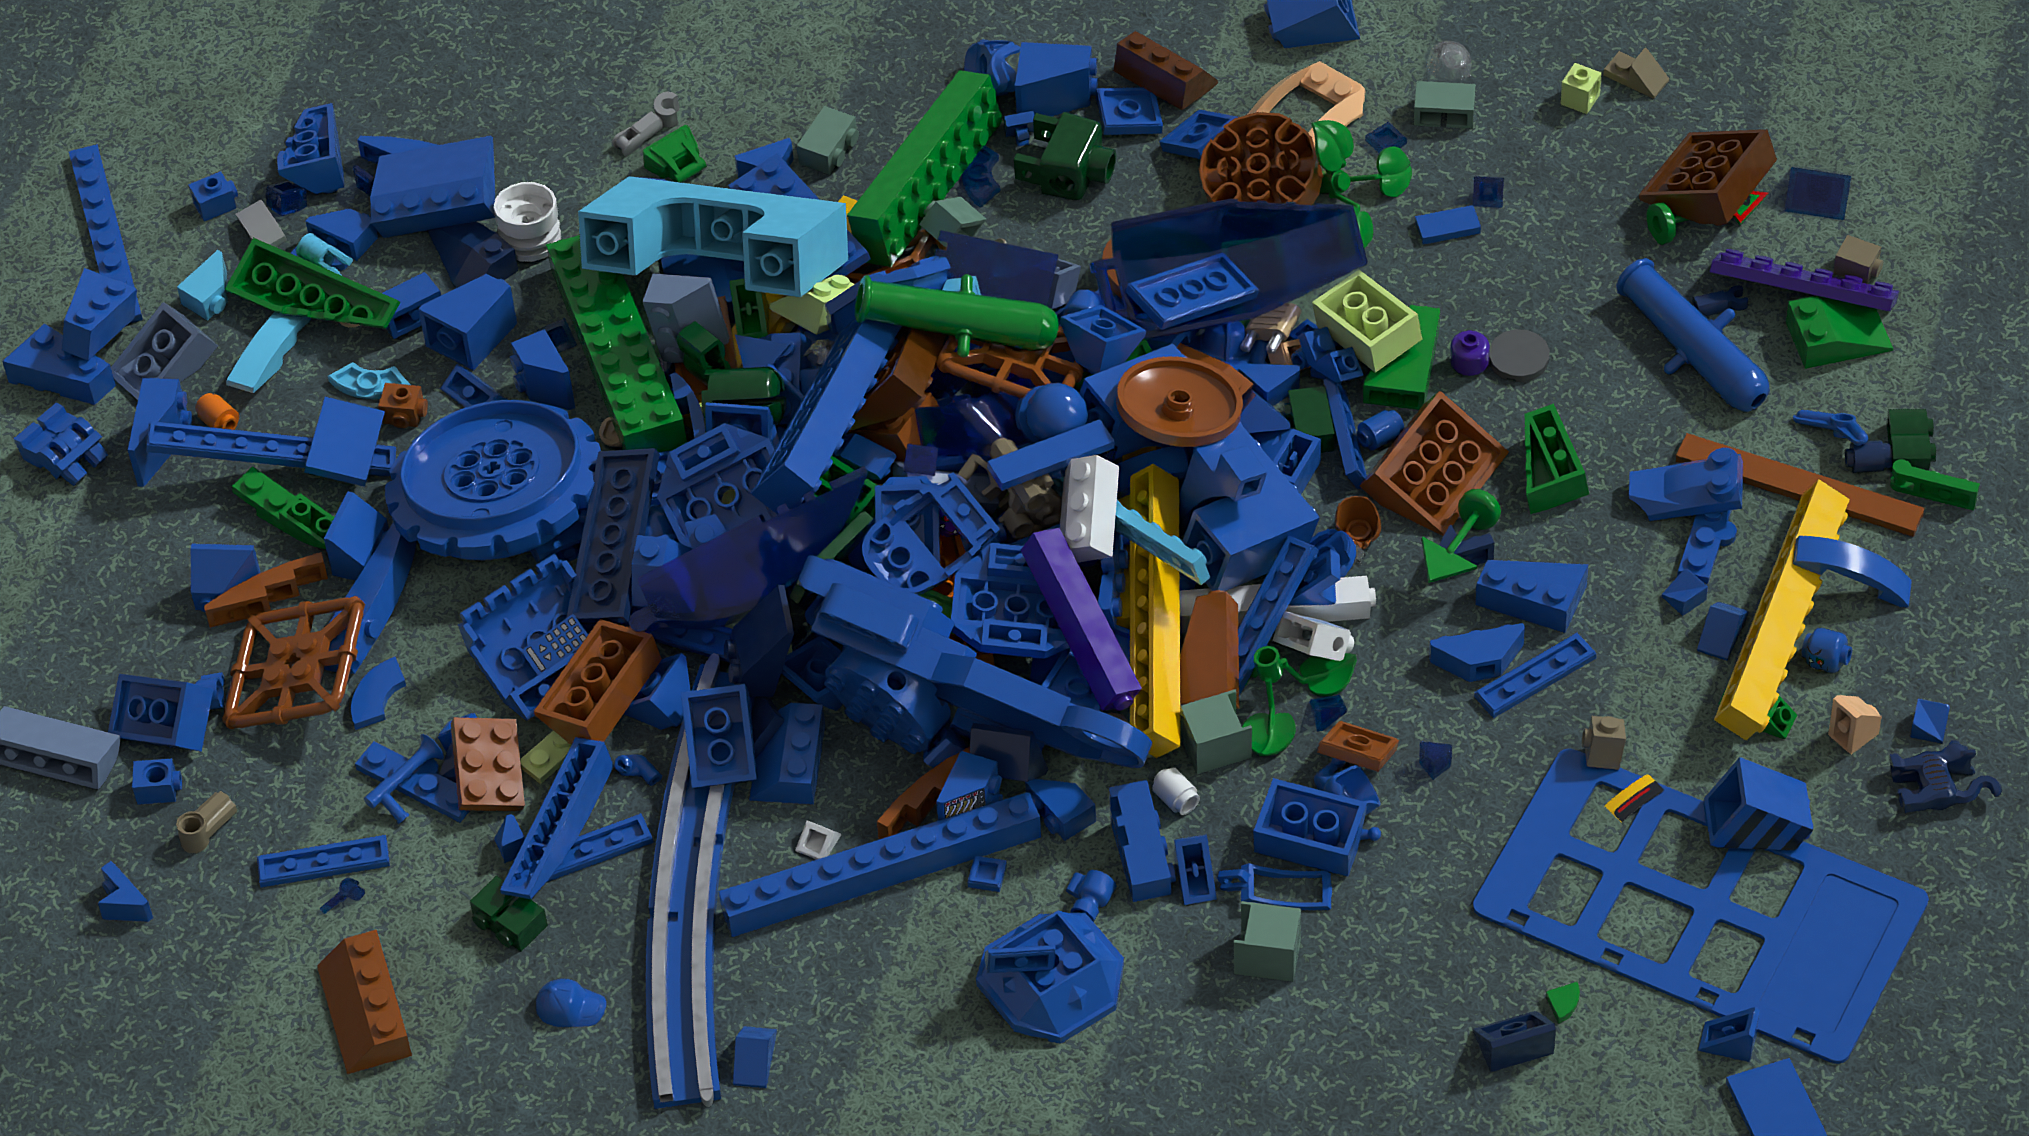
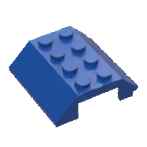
M555 554L535 565L537 575L532 569H529L511 580L509 583L512 591H509L504 585L483 598L486 605L485 608L480 602H477L461 612L460 616L463 622L458 624L467 651L503 703L526 721L535 716L534 710L576 653L575 651L537 675L521 652L522 649L567 617L573 581L577 574L567 560H559ZM596 624L581 625L589 635Z

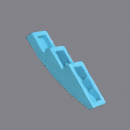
M274 312L240 356L226 380V385L254 393L280 369L283 364V355L295 345L297 333L311 318Z

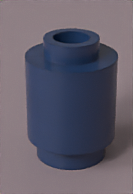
M1881 440L1867 441L1865 444L1857 446L1851 442L1850 449H1845V465L1847 468H1852V473L1882 472L1884 468H1891L1892 466L1890 443H1883Z

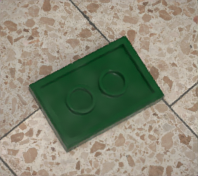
M862 512L817 557L824 560L833 559L842 562L860 544L873 518L867 512ZM796 582L790 593V598L799 604L811 591L804 589L802 585L800 586Z

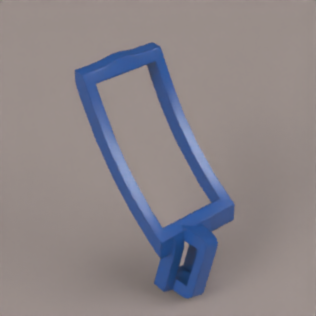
M1248 863L1242 865L1241 869L1224 870L1218 873L1217 879L1221 883L1220 889L1228 892L1241 891V901L1300 908L1301 910L1331 909V873L1328 871L1278 870ZM1254 874L1272 878H1322V902L1295 903L1254 896ZM1233 878H1238L1241 881L1237 883H1231Z

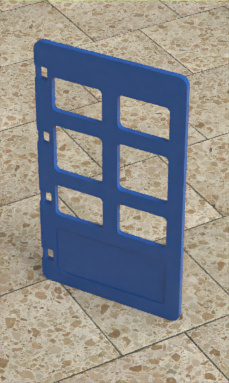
M1575 749L1560 751L1473 901L1474 912L1491 922L1720 1017L1757 1007L1760 1010L1757 1032L1831 1063L1840 1064L1845 1062L1853 1051L1928 905L1929 898L1927 893L1919 887L1803 841L1796 850L1764 849L1797 862L1804 867L1779 916L1770 918L1733 903L1729 899L1757 849L1729 848L1706 889H1699L1645 867L1638 862L1665 813L1673 812L1708 827L1705 803L1702 800L1658 783L1664 791L1642 805L1617 851L1608 852L1572 837L1569 833L1597 785L1603 784L1622 791L1642 776L1620 767L1619 770L1589 767L1586 763L1585 753ZM1556 857H1564L1596 870L1603 875L1577 923L1573 926L1565 925L1528 908L1531 899ZM1626 885L1635 886L1689 908L1694 912L1669 960L1664 964L1657 963L1601 940L1597 936ZM1514 912L1528 918L1526 924L1523 926L1508 920L1510 913ZM1718 922H1723L1764 940L1762 948L1736 993L1727 992L1689 975L1712 929ZM1605 950L1623 957L1619 965L1602 959ZM1700 990L1717 996L1715 1004L1713 1005L1696 998ZM1796 1030L1813 1036L1814 1039L1811 1045L1793 1038Z

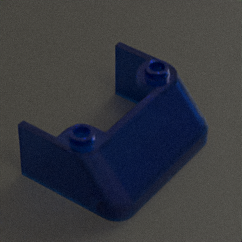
M972 368L995 377L997 376L1000 370L993 368ZM1010 373L1006 381L1029 389L1036 387L1030 379H1022L1013 373ZM971 381L974 398H971V395L965 394L954 397L952 399L953 402L945 407H918L915 409L923 456H971L972 454L991 456V445L1000 438L1013 440L1016 446L1022 444L1027 438L1023 435L1021 429L1017 428L1015 417L1016 408L1021 398L1000 392V394L991 392L992 388Z

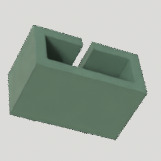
M1417 81L1414 125L1440 127L1441 113H1447L1446 127L1473 129L1476 84Z
M824 106L797 145L798 163L829 175L836 166L840 167L844 161L846 150L849 146L853 147L859 137L855 116Z
M955 197L931 202L924 210L923 214L925 217L919 225L944 247L969 243L987 219L962 197Z

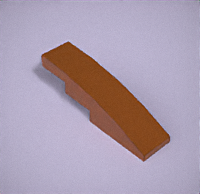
M322 552L289 561L259 573L204 605L209 627L248 619L252 614L256 616L262 612L271 611L269 603L300 596L297 586L328 579Z
M970 746L963 751L970 753ZM959 753L947 758L924 774L892 803L877 821L879 839L898 834L907 821L916 826L921 824L930 810L937 804L936 801Z

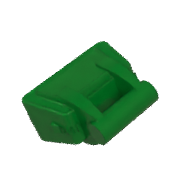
M688 125L681 126L643 150L644 168L662 178L669 177L674 182L681 183L705 169L707 165L703 158L699 157L698 144Z

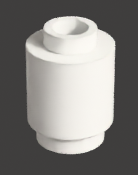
M1176 768L1163 769L1155 776L1153 792L1173 812L1186 815L1198 805L1200 796L1197 794V789Z

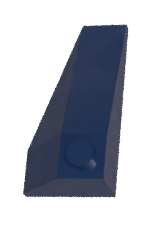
M477 221L427 230L455 288L485 274L496 279L505 280L518 271L515 249L496 232Z

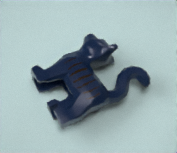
M1952 740L1941 751H1925L1910 758L1902 759L1897 753L1890 754V772L1893 782L1907 783L1917 781L1919 789L1913 791L1907 788L1898 789L1899 803L1905 813L1927 809L1944 810L1956 804H1965L1975 800L1982 788L1990 789L1994 797H1999L2002 787L1995 778L1980 776L1970 782L1966 791L1957 790L1949 773L1975 774V769L1971 766V759L1976 756L1975 750H1968L1966 746L1961 745L1957 740Z

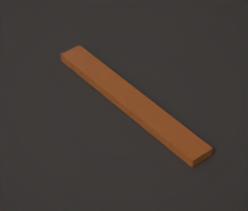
M1686 433L1676 454L1675 462L1685 463L1707 459L1711 452L1719 448L1733 449L1737 454H1741L1743 460V483L1799 501L1802 494L1819 479L1850 499L1845 510L1849 517L1914 537L1924 515L1925 508L1689 433Z

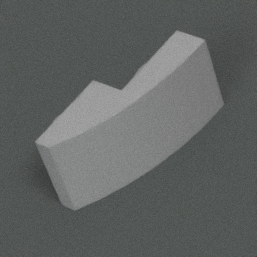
M262 200L236 213L239 222L249 234L251 240L254 237L277 248L287 241L285 234Z

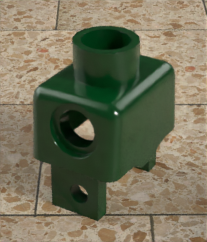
M1063 112L1060 119L1038 113L1035 114L1033 118L1034 139L1048 142V145L1041 159L1019 153L1016 154L1014 158L1015 179L1041 185L1042 194L1071 200L1082 199L1091 180L1104 184L1110 182L1115 169L1117 154L1115 149L1102 146V128L1099 122L1067 112Z

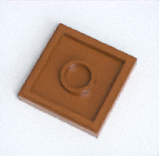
M1338 721L1319 742L1317 753L1379 772L1396 752L1399 740L1356 725Z

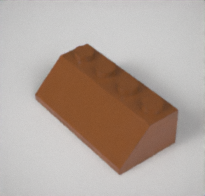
M599 619L534 710L535 716L571 745L575 737L604 742L662 660L653 635Z
M377 930L344 938L317 965L347 1074L412 1056Z

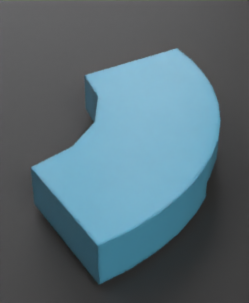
M352 362L327 376L328 381L339 391L362 399H380L385 383L410 385L395 366L385 370L374 371L363 369Z

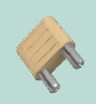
M1261 302L1245 329L1246 337L1240 345L1241 350L1249 352L1255 340L1269 341L1266 351L1274 354L1280 343L1285 342L1301 315V309L1293 303Z

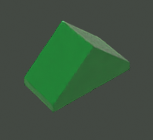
M745 278L730 280L737 335L752 338H761L769 335V304L766 294L764 292L745 290Z

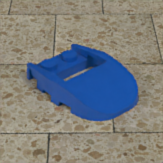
M952 472L948 474L949 480L936 487L929 484L920 489L919 493L905 501L902 499L893 505V510L883 519H879L868 530L863 540L862 553L867 567L875 577L917 595H922L954 577L956 571L969 560L979 555L980 551L999 535L1000 529L956 474ZM933 501L971 546L969 551L944 569L906 523Z

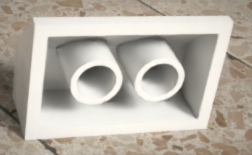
M1098 455L1071 459L1065 470L1060 530L1077 563L1111 558L1113 555L1119 466Z

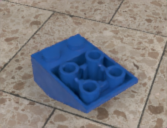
M1295 429L1249 433L1260 444L1269 458L1278 465L1280 471L1290 483L1295 485L1298 492L1302 494L1321 462V439Z

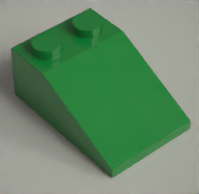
M1821 296L1788 301L1786 325L1805 369L1893 351V346L1876 308Z

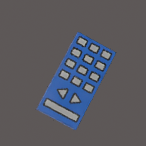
M572 614L526 646L521 652L537 675L577 651L588 634L576 616Z

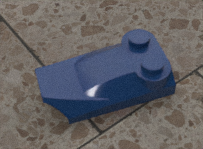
M1730 448L1716 449L1711 452L1707 459L1631 471L1629 475V499L1637 503L1645 511L1649 521L1742 509L1743 460L1741 454H1737Z
M927 476L889 477L883 485H875V523L879 519L886 517L893 510L892 506L900 500L904 499L905 501L919 493V490L927 485L932 484L933 487H936L938 483H932ZM933 501L906 523L941 565L939 507Z

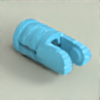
M313 233L303 236L296 248V254L300 258L339 275L341 274L336 268L330 267L335 258L348 266L353 262L351 257L332 245H328Z

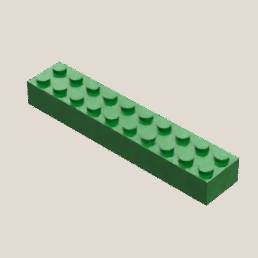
M580 235L546 244L553 277L623 450L655 448L658 452L672 451L687 443L683 417L623 274L582 269Z

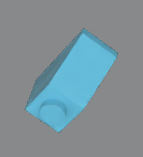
M217 250L177 286L181 305L207 321L214 314L221 313L228 302V292L225 290L227 286V270L222 252Z

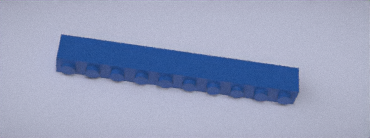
M1026 792L719 891L722 913L731 936L735 937L973 860L974 856L982 857L1041 838L1040 816L1030 793Z

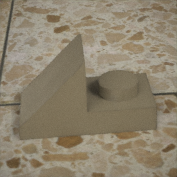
M1644 48L1636 59L1619 51L1604 68V76L1653 99L1669 82V77L1647 48Z

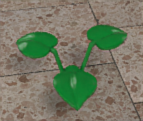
M1315 121L1311 125L1315 135L1316 156L1319 164L1324 169L1322 170L1323 178L1320 193L1329 194L1331 199L1336 198L1347 204L1341 209L1337 224L1341 259H1347L1361 252L1371 242L1373 238V223L1367 212L1360 211L1358 203L1340 195V193L1345 192L1349 188L1350 182L1380 179L1379 186L1383 195L1387 197L1400 196L1410 183L1412 167L1407 155L1400 148L1387 147L1380 152L1376 164L1379 174L1349 176L1340 169L1346 166L1345 159L1353 153L1354 145L1350 131L1343 124L1336 121Z
M1272 646L1259 648L1254 654L1253 661L1255 666L1250 677L1256 678L1259 676L1261 680L1265 681L1269 714H1253L1242 726V728L1252 726V751L1259 756L1275 755L1288 747L1295 736L1296 726L1293 717L1289 713L1275 714L1272 683L1280 679L1283 669L1289 672L1299 683H1308L1309 689L1313 694L1332 696L1344 690L1349 684L1357 662L1356 655L1345 653L1344 659L1341 661L1312 656L1301 664V676L1288 664L1286 658L1280 659L1276 648Z

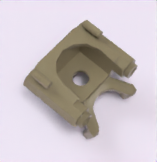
M1006 438L997 439L991 445V458L995 459L1016 451L1018 448L1013 440H1007ZM972 454L959 471L958 475L968 481L978 466L987 470L990 485L982 491V494L990 501L998 496V506L1005 512L998 520L1006 526L1013 539L1020 540L1031 536L1034 532L1043 531L1060 524L1062 496L1051 487L1054 482L1048 473L1001 490L987 469V462L977 455Z

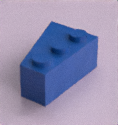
M84 268L64 319L62 350L87 361L90 360L134 319L137 289L126 285L122 281L111 279Z
M45 323L2 361L9 383L15 385L20 383L34 387L35 390L59 393L62 397L94 405L116 386L109 363L96 355L87 361L63 351V335Z
M1487 560L1476 583L1475 605L1565 633L1587 587L1588 564Z
M1143 780L1109 787L1110 823L1132 901L1137 902L1171 895V883L1176 882L1175 871L1172 862L1167 863L1166 860L1168 855L1165 837L1160 835V819L1157 810H1154L1148 781Z

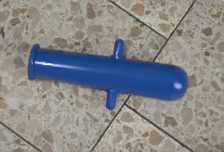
M1647 258L1639 259L1626 267L1616 283L1617 293L1624 297L1627 296L1677 349V354L1664 366L1666 374H1673L1683 364L1690 363L1709 385L1721 395L1727 404L1744 412L1756 409L1767 399L1770 389L1769 381L1764 371L1723 334L1722 329L1735 318L1733 309H1726L1714 321L1712 319L1708 320L1654 269V262Z

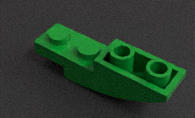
M253 466L232 486V492L255 508L258 517L303 543L326 549L324 537L334 516L301 493L294 496Z

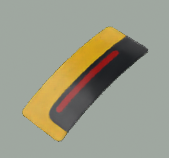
M1646 774L1612 798L1605 807L1622 823L1638 808L1662 793L1664 789L1650 775Z

